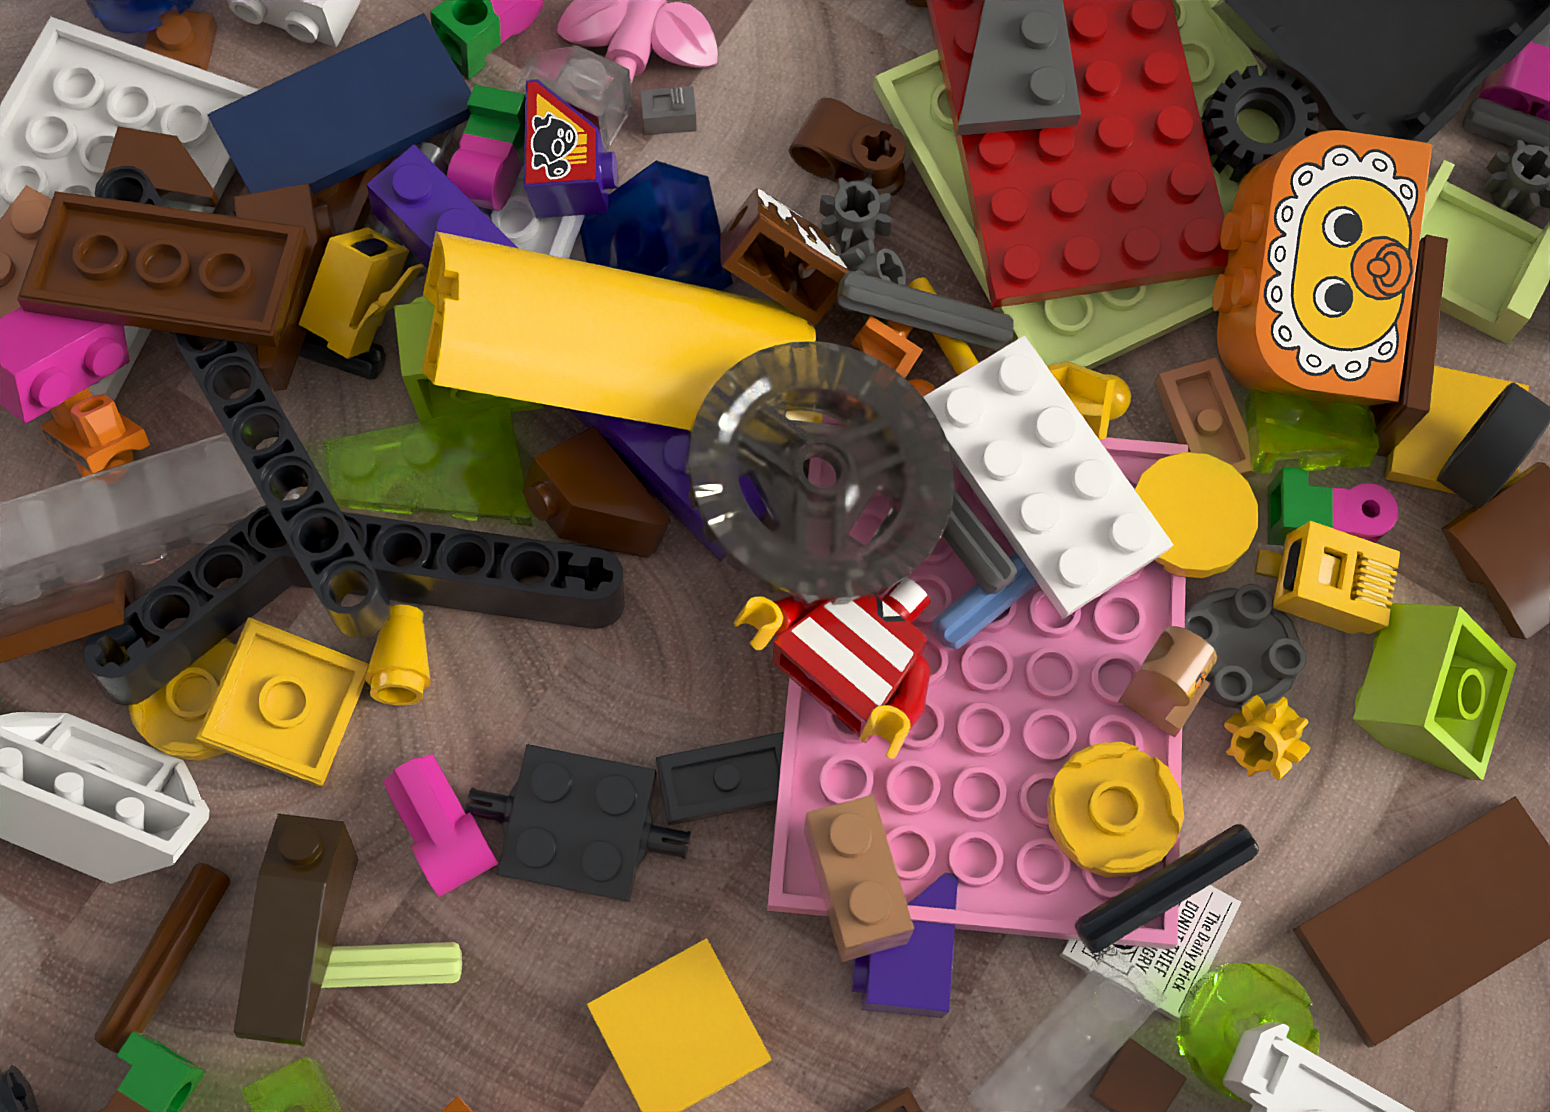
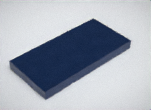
M422 13L208 113L207 116L250 194L306 183L309 184L313 194H316L406 151L413 144L416 146L468 121L471 113L467 103L472 92L427 17Z

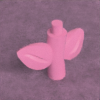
M573 0L558 23L557 33L566 42L585 47L609 46L605 56L606 63L611 68L608 81L612 86L619 89L630 88L634 75L644 72L652 50L661 58L681 66L709 68L717 65L718 51L713 31L703 14L690 4L681 2L667 3V0Z

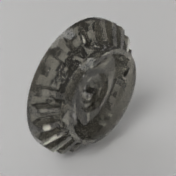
M816 341L784 343L757 351L739 361L721 376L706 395L691 425L688 435V452L685 456V474H689L691 489L688 496L692 509L699 511L704 522L702 531L711 544L717 542L728 555L726 562L738 573L744 569L760 580L759 587L771 593L778 589L793 594L794 601L808 604L814 600H831L832 605L848 604L853 599L865 596L870 599L884 593L888 588L898 582L901 583L911 575L933 551L948 523L954 496V467L945 433L936 415L921 394L904 377L882 361L861 351L842 345ZM786 411L816 412L839 420L846 424V426L790 420L786 418ZM810 458H820L827 461L836 473L835 485L821 488L810 483L803 472L804 461ZM749 475L777 530L771 532L752 512L741 491L739 478ZM878 490L889 498L888 514L871 541L863 545L850 536L849 532Z

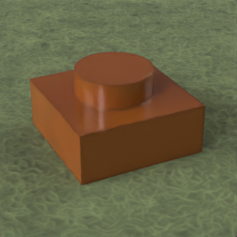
M155 7L144 49L207 71L218 26L213 15L209 13Z

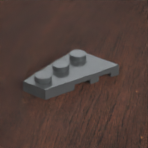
M984 0L956 136L1077 126L1081 110L1063 0Z

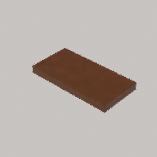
M55 191L17 300L23 310L27 312L278 347L308 243V236L304 226Z
M1516 796L1292 929L1368 1048L1378 1045L1550 939V845Z

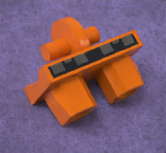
M89 387L50 409L54 418L39 425L46 441L75 461L78 472L85 480L101 487L118 484L128 475L134 459L132 449L142 450L150 446L144 428L120 414L114 400L105 394L92 396Z

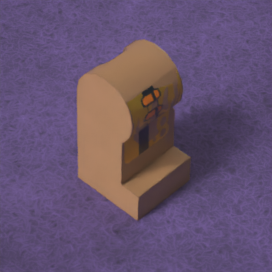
M1179 626L1166 627L1118 702L1168 734L1176 737L1210 684L1205 678L1217 661L1215 650L1207 641L1185 628Z

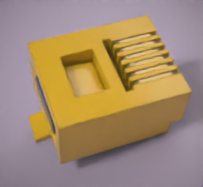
M369 227L331 237L299 325L329 341L327 347L347 359L369 351L376 330L381 326L386 312L401 300V296L423 269L424 265L418 264L409 267L399 279L410 251L407 248Z
M1309 521L1286 534L1283 554L1262 549L1258 550L1254 573L1278 579L1273 602L1274 609L1351 635L1359 632L1369 635L1388 627L1391 609L1387 607L1392 605V602L1388 600L1393 598V594L1390 592L1394 591V587L1390 585L1395 584L1396 581L1393 577L1397 575V572L1393 570L1398 568L1400 551Z

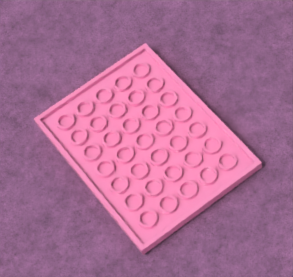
M823 411L820 427L815 434H812L797 594L830 585L844 588L850 582L858 580L868 586L879 597L883 598L901 577L911 579L926 592L930 599V604L912 624L927 638L923 657L926 659L931 671L925 711L910 729L897 756L893 759L885 756L890 747V743L885 738L873 735L867 743H863L856 734L789 678L767 911L828 916L804 834L806 812L874 794L906 903L911 902L944 873L955 874L958 878L956 910L907 905L912 920L953 924L955 929L1081 941L1075 929V924L1079 918L1180 858V833L1174 846L1156 866L1133 877L1106 878L1081 869L1060 850L1049 829L1046 801L1055 775L1074 753L1095 743L1125 742L1139 747V751L1147 753L1151 758H1158L1170 769L1181 789L1182 729L1176 737H1173L1118 701L1164 629L1168 626L1185 628L1186 577L1176 576L1163 570L1164 565L1154 560L1064 619H1062L1039 584H1037L958 649H947L933 633L931 623L934 618L978 584V581L848 413ZM900 418L1006 555L1011 557L1016 553L924 420ZM1109 437L1100 440L1134 489L1142 473L1159 459L1181 452H1188V445ZM1178 905L1113 944L1172 950L1178 945Z

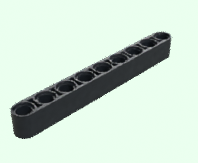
M119 166L110 169L96 183L95 197L165 207L149 177L136 167ZM170 332L335 626L342 633L350 637L364 638L378 632L384 627L390 617L391 604L388 595L245 344L242 342ZM219 341L214 347L203 350L208 344ZM248 389L242 396L229 399L236 391ZM278 437L269 447L256 449L263 440ZM308 487L299 498L290 501L283 500L292 489ZM338 538L334 546L328 551L312 553L314 546L321 540ZM358 589L368 590L365 599L359 604L351 607L341 606L344 597L350 592Z

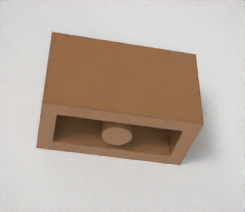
M874 794L806 812L804 834L841 962L908 944L914 931V926Z

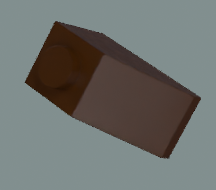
M594 426L534 457L522 489L526 503L533 515L541 521H546L560 539L645 558L657 551L671 521Z

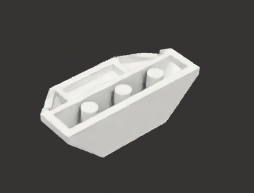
M16 712L0 715L1 839L112 884L173 865L209 820V808L205 801L201 799L196 783L183 760L171 757L162 751L68 713Z

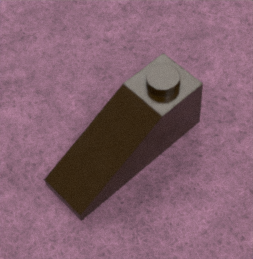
M280 813L277 815L258 874L234 1026V1034L237 1038L305 1046L358 863V856L344 821Z

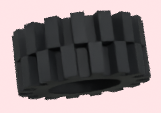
M1257 65L1247 66L1242 75H1240L1238 70L1231 73L1224 83L1221 82L1203 111L1201 118L1204 119L1202 127L1205 139H1207L1209 156L1214 154L1218 156L1212 167L1219 174L1226 165L1234 168L1229 180L1239 183L1243 176L1248 174L1261 161L1318 132L1319 121H1312L1319 112L1316 102L1304 104L1311 91L1306 85H1303L1297 91L1291 86L1297 77L1290 72H1287L1283 80L1275 78L1278 67L1267 65L1262 75L1259 76ZM1244 109H1256L1266 113L1276 122L1279 128L1278 139L1272 143H1261L1252 140L1239 128L1237 124L1238 113Z

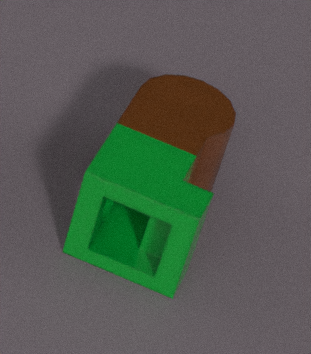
M133 1031L117 1054L119 1058L132 1065L107 1106L97 1112H180L206 1071L151 1036Z

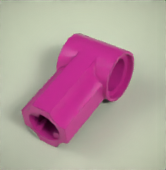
M433 753L409 760L395 768L393 773L382 781L400 819L405 823L415 842L410 845L412 851L438 897L447 894L499 864L471 812L466 814Z

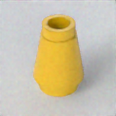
M410 605L391 606L390 617L379 631L365 675V681L371 686L370 695L378 702L395 706L416 704L423 699V691L431 684L423 624L424 613L417 607Z

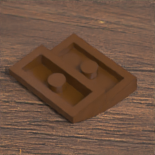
M1536 462L1503 485L1483 507L1476 508L1473 506L1441 528L1468 582L1484 584L1510 637L1527 640L1550 623V468L1545 463Z
M124 570L1 609L0 663L123 625L124 609L135 602V579L131 571Z

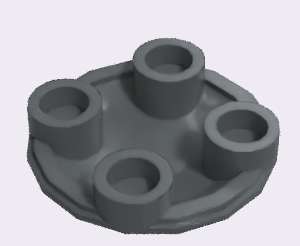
M1247 584L1239 589L1225 588L1209 592L1190 605L1185 612V629L1207 641L1217 654V661L1205 678L1210 684L1203 696L1223 707L1242 709V706L1257 694L1265 705L1274 703L1291 689L1297 675L1306 664V652L1301 645L1293 621L1285 612L1273 608L1274 601L1265 588L1259 585Z

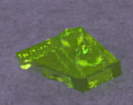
M1255 388L1251 389L1245 403L1252 472L1271 473L1276 460L1300 459L1298 464L1303 471L1323 470L1329 466H1341L1344 468L1370 467L1378 451L1379 442L1375 430L1373 412L1366 411L1356 404L1307 400L1305 397L1285 395L1272 391L1268 394Z

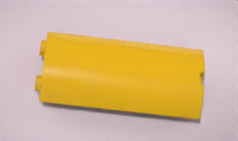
M438 231L435 232L423 296L435 308L422 366V372L434 385L792 449L808 450L811 434L817 432L823 417V402L820 397H816V357L814 349L816 332L813 325L808 324L804 318L782 304Z

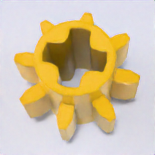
M1258 694L1254 695L1242 706V712H1236L1224 724V727L1234 734L1231 740V747L1226 750L1228 756H1234L1236 761L1246 768L1248 776L1252 777L1256 772L1270 770L1271 775L1276 780H1279L1292 768V762L1299 763L1310 751L1311 748L1300 740L1303 728L1309 721L1307 718H1300L1288 706L1287 698L1282 697L1277 703L1265 705Z

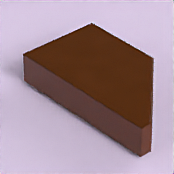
M118 126L103 174L119 166H133L141 169L149 177L161 199L217 208L219 199L214 189L177 136Z

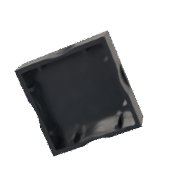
M1219 0L1212 7V10L1266 66L1278 67L1276 77L1279 80H1283L1287 72H1290L1297 77L1291 86L1297 91L1303 85L1308 87L1311 94L1304 104L1316 102L1319 112L1315 117L1328 131H1350L1425 143L1458 113L1468 95L1482 80L1502 65L1510 62L1550 23V0Z

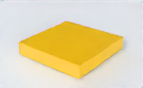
M1434 365L1430 411L1388 455L1385 479L1456 494L1437 481L1441 469L1485 410L1506 386L1513 382ZM1516 383L1517 385L1528 391L1529 385ZM1519 467L1507 480V482L1518 476Z
M248 617L196 737V742L322 788L365 684V675L369 664Z
M707 938L587 1004L642 1112H683L772 1061Z

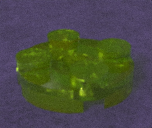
M1228 963L1215 967L1213 971L1203 975L1194 984L1182 1007L1180 1028L1176 1041L1180 1054L1188 1060L1192 1071L1205 1086L1225 1098L1247 1102L1223 1084L1224 1077L1239 1044L1237 1041L1239 1034L1235 1030L1238 1019H1248L1253 1013L1259 1018L1256 1027L1269 1022L1283 1023L1289 1027L1285 1038L1316 1056L1319 1053L1320 1036L1319 1029H1313V1017L1308 1006H1313L1306 990L1294 977L1284 970L1267 963Z

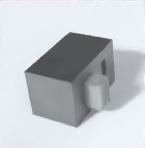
M693 86L640 90L644 135L697 131Z

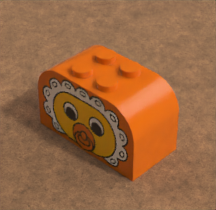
M1323 131L1313 134L1261 161L1244 177L1234 199L1233 211L1228 212L1223 221L1220 242L1222 249L1228 250V265L1225 267L1224 274H1220L1216 280L1212 299L1214 311H1219L1217 326L1218 351L1225 368L1240 385L1263 396L1349 408L1398 402L1432 152L1431 143L1350 131Z

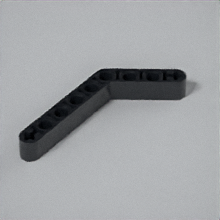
M267 505L256 509L125 608L123 625L92 634L83 650L84 662L106 698L115 704L125 706L144 701L245 623L248 617L254 616L291 586L313 589L288 543L279 548H268L274 542L285 539ZM342 512L379 577L389 600L591 629L612 625L621 617L625 608L623 568L618 558L608 551L593 547ZM338 538L321 540L314 546L312 553L328 551L334 546ZM404 557L418 558L413 564L398 567L393 565ZM466 566L481 568L477 573L469 576L455 574ZM528 575L545 577L544 580L534 585L519 583L523 577ZM239 578L236 584L228 588H217L227 579ZM565 580V588H562L561 581ZM593 587H598L597 591H593ZM358 589L349 594L366 596L368 590ZM188 618L181 626L175 629H164L175 619ZM151 641L153 645L147 648L146 643Z

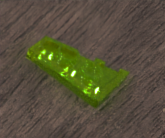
M509 404L324 441L332 495L338 507L413 514L415 511L453 514L454 519L478 521V517L510 520L513 525L534 527L531 511L522 492L525 480Z

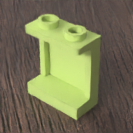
M1444 159L1433 177H1428L1420 239L1424 238L1426 234L1448 239L1440 311L1508 345L1530 320L1550 281V221L1541 229L1449 183L1447 179L1455 164Z

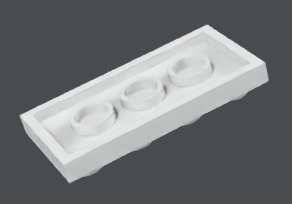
M1025 335L919 399L916 409L1062 619L1154 561L1174 545Z

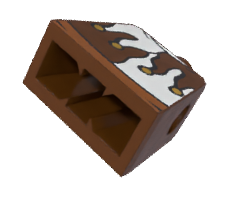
M758 188L752 191L720 235L721 265L723 268L815 326L837 300L839 282L845 273L849 271L826 234L819 227ZM803 269H815L810 276L803 278Z

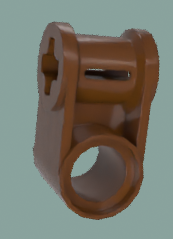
M823 97L817 100L789 147L791 158L803 170L814 176L827 178L838 183L840 178L845 179L847 182H863L871 173V186L876 189L879 195L890 193L892 197L899 192L905 181L903 159L906 153L905 138L901 132L894 126L857 112L843 102L833 98ZM885 140L889 141V150L885 149Z

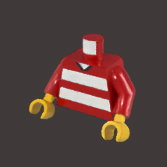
M901 577L883 598L879 597L868 586L858 580L850 582L844 588L830 585L776 601H771L765 597H753L747 601L733 621L735 627H739L741 624H750L758 629L757 634L750 642V645L755 650H762L773 636H778L773 642L772 663L856 734L863 743H867L873 735L885 738L890 743V747L885 755L888 758L893 759L897 756L908 732L925 711L931 671L926 659L923 657L927 638L912 623L930 604V599L917 583L907 577Z

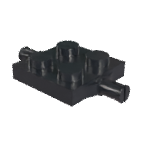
M526 744L519 779L510 791L509 796L477 790L472 787L469 791L468 799L493 806L488 807L466 802L465 808L466 814L471 812L472 816L503 822L505 841L497 875L630 902L636 871L647 855V851L686 859L688 853L687 846L663 841L666 839L689 844L691 838V831L653 825L651 800L657 776L655 769Z

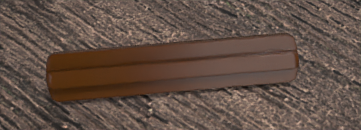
M199 862L194 865L97 1029L95 1040L101 1046L118 1054L133 1031L141 1034L144 1032L227 890L230 878L225 873L206 863Z

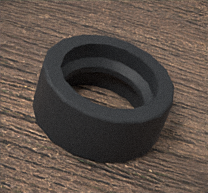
M1510 383L1495 398L1457 446L1441 469L1437 481L1474 507H1483L1517 470L1550 424V406L1516 383Z

